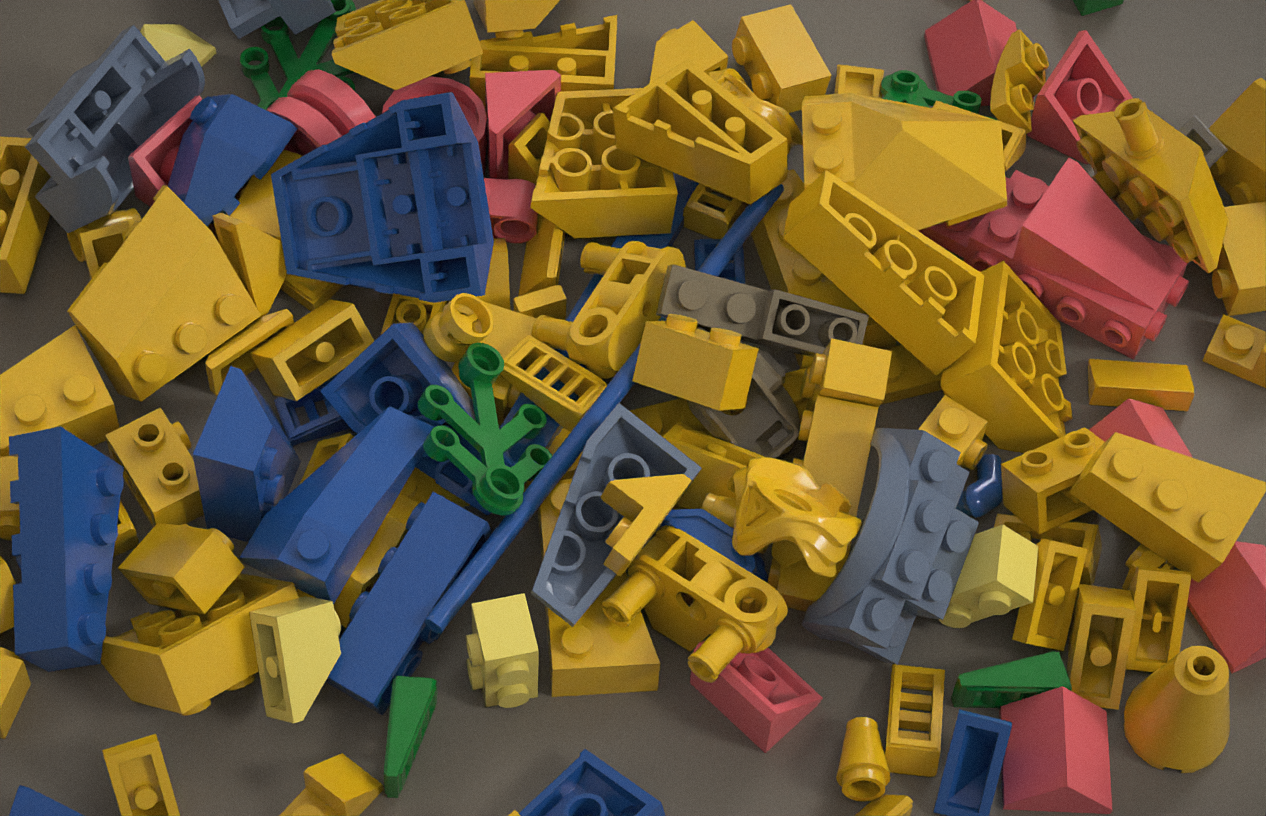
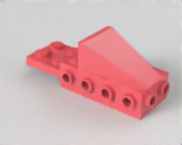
M1069 157L1049 186L1041 179L1030 177L1018 170L1014 171L1010 179L1005 177L1006 207L948 226L945 221L919 230L920 233L938 245L963 257L965 263L979 272L1004 261L1057 320L1133 360L1147 339L1152 342L1155 341L1167 319V315L1163 314L1169 304L1174 307L1178 305L1189 284V280L1183 278L1188 263L1184 262L1171 246L1160 244L1142 235L1082 166Z

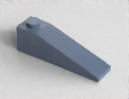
M618 403L584 446L530 594L573 627L617 575L603 564L613 549L605 541L624 517L606 504L600 497L608 482L620 479L684 474L692 480L685 490L686 492L702 468L627 408Z

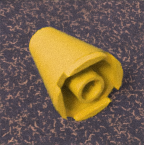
M1206 646L1188 647L1141 681L1130 693L1124 710L1125 722L1123 726L1125 737L1134 752L1149 765L1161 770L1167 767L1182 770L1181 773H1193L1211 765L1224 750L1230 733L1229 669L1225 659L1217 651Z

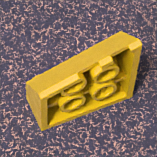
M1002 261L980 272L985 276L976 344L942 371L940 387L947 397L988 421L985 434L999 449L1025 453L1065 436L1064 422L1073 419L1071 403L1064 398L1059 384V377L1067 374L1060 323L1012 269Z

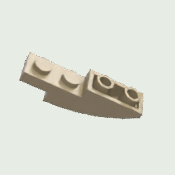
M674 264L667 266L656 312L657 316L667 318L668 314L687 316L697 320V326L708 332L711 331V328L726 329L741 334V341L814 357L815 353L822 354L831 338L862 345L869 315L776 289L764 290Z

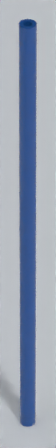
M782 184L751 205L748 204L697 271L719 276L784 192ZM660 317L658 321H666L667 318ZM640 344L525 490L523 502L517 511L504 517L426 617L424 622L432 631L438 634L444 631L581 454L590 436L636 383L632 379Z

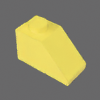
M307 596L249 612L266 716L290 723L304 720L341 655L338 637L341 632V624L338 614L334 610L333 601Z

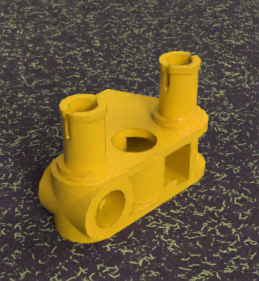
M633 240L627 242L622 248L600 245L595 242L587 243L581 253V268H585L583 271L587 274L604 276L573 322L540 315L532 326L531 336L550 348L567 351L572 361L585 365L590 372L599 378L608 379L614 377L641 343L646 321H658L661 316H657L656 312L667 266L674 264L686 268L682 252L677 248L668 246L662 249L648 247L642 242Z
M667 525L661 527L656 532V535L628 566L629 577L609 598L602 602V605H604L602 610L607 618L615 625L624 628L628 627L633 618L644 608L653 629L688 651H692L699 642L711 634L696 652L688 657V665L692 672L701 680L709 683L716 681L718 675L738 653L751 654L768 648L776 637V627L788 613L787 604L783 597L770 584L683 530Z

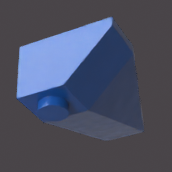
M234 94L208 96L195 106L190 115L192 123L183 134L168 183V187L207 227L210 223H214L213 215L218 213L231 215L240 204L236 199V193L253 174L259 180L263 178L298 129L291 122Z
M413 322L391 325L320 391L348 426L357 434L390 406L434 427L442 425L451 428L458 435L460 444L482 463L481 453L446 420L435 421L428 419L418 409V400L425 389L430 385H440L446 388L452 394L454 401L475 420L472 399L448 364L430 351L424 340V335ZM424 451L415 466L417 469L435 479L438 485L487 516L492 514V512L487 511L478 503L472 491L473 482L450 460L445 462L436 461L430 458ZM508 452L503 454L506 466L512 467L516 464Z
M389 406L265 514L240 555V561L278 580L293 582L295 588L315 598L333 601L334 605L425 451L423 442L434 426Z

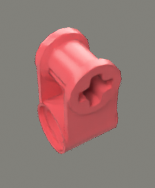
M484 178L493 239L505 238L506 242L525 243L531 240L537 234L538 213L530 208L536 185L523 179Z

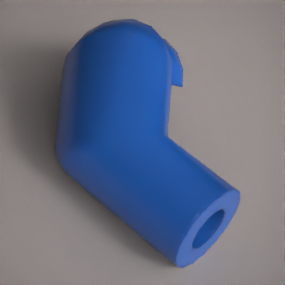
M994 454L983 455L976 466L977 481L967 486L966 491H962L956 507L957 510L969 517L973 515L975 518H978L1000 505L1003 500L1001 457Z

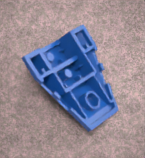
M453 92L402 100L389 107V110L379 116L355 126L347 134L327 145L316 148L271 174L287 274L342 285H354L387 294L395 293L433 303L452 300L457 294L461 293L474 296L485 295L494 244L478 141Z

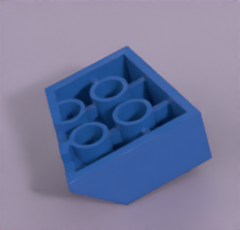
M230 366L193 452V460L207 529L215 528L227 537L249 542L265 514L288 495L301 460L289 442L271 406L240 368Z

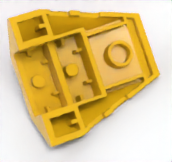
M855 93L803 97L802 132L805 189L827 170L917 231L945 221L948 226L1007 206L1001 121Z

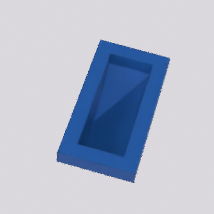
M959 709L934 806V813L946 816H989L1012 722Z

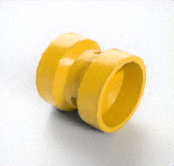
M467 293L457 294L444 306L442 312H438L425 324L423 331L424 340L436 357L452 363L460 361L471 344L480 343L492 331L494 325L493 316L488 306L478 297Z

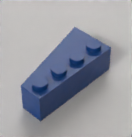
M61 426L10 436L9 456L18 457L19 480L10 481L11 503L19 504L20 534L12 535V556L16 557L22 577V582L13 585L15 655L47 672L100 664L103 641L106 636L105 622L109 590L112 585L111 572L115 541L118 536L117 522L120 497L124 486V467Z
M435 492L431 494L426 504L421 502L414 508L406 524L408 532L399 547H391L380 562L378 568L380 577L369 593L363 592L353 604L349 615L352 621L342 637H339L341 655L326 679L329 685L382 716L391 704L393 679H396V676L411 677L421 663L423 653L418 648L424 641L430 644L441 635L432 631L425 624L424 620L493 533L487 521Z

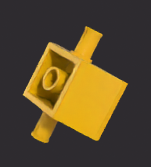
M1132 98L1122 102L1116 107L1115 111L1080 115L1073 120L1080 140L1076 142V146L1082 157L1092 166L1095 173L1091 178L1110 199L1112 198L1119 204L1124 214L1132 221L1137 218L1142 221L1157 241L1161 242L1165 239L1184 262L1189 263L1193 261L1207 273L1216 269L1228 223V216L1201 146L1147 109L1146 103L1142 102L1139 98Z

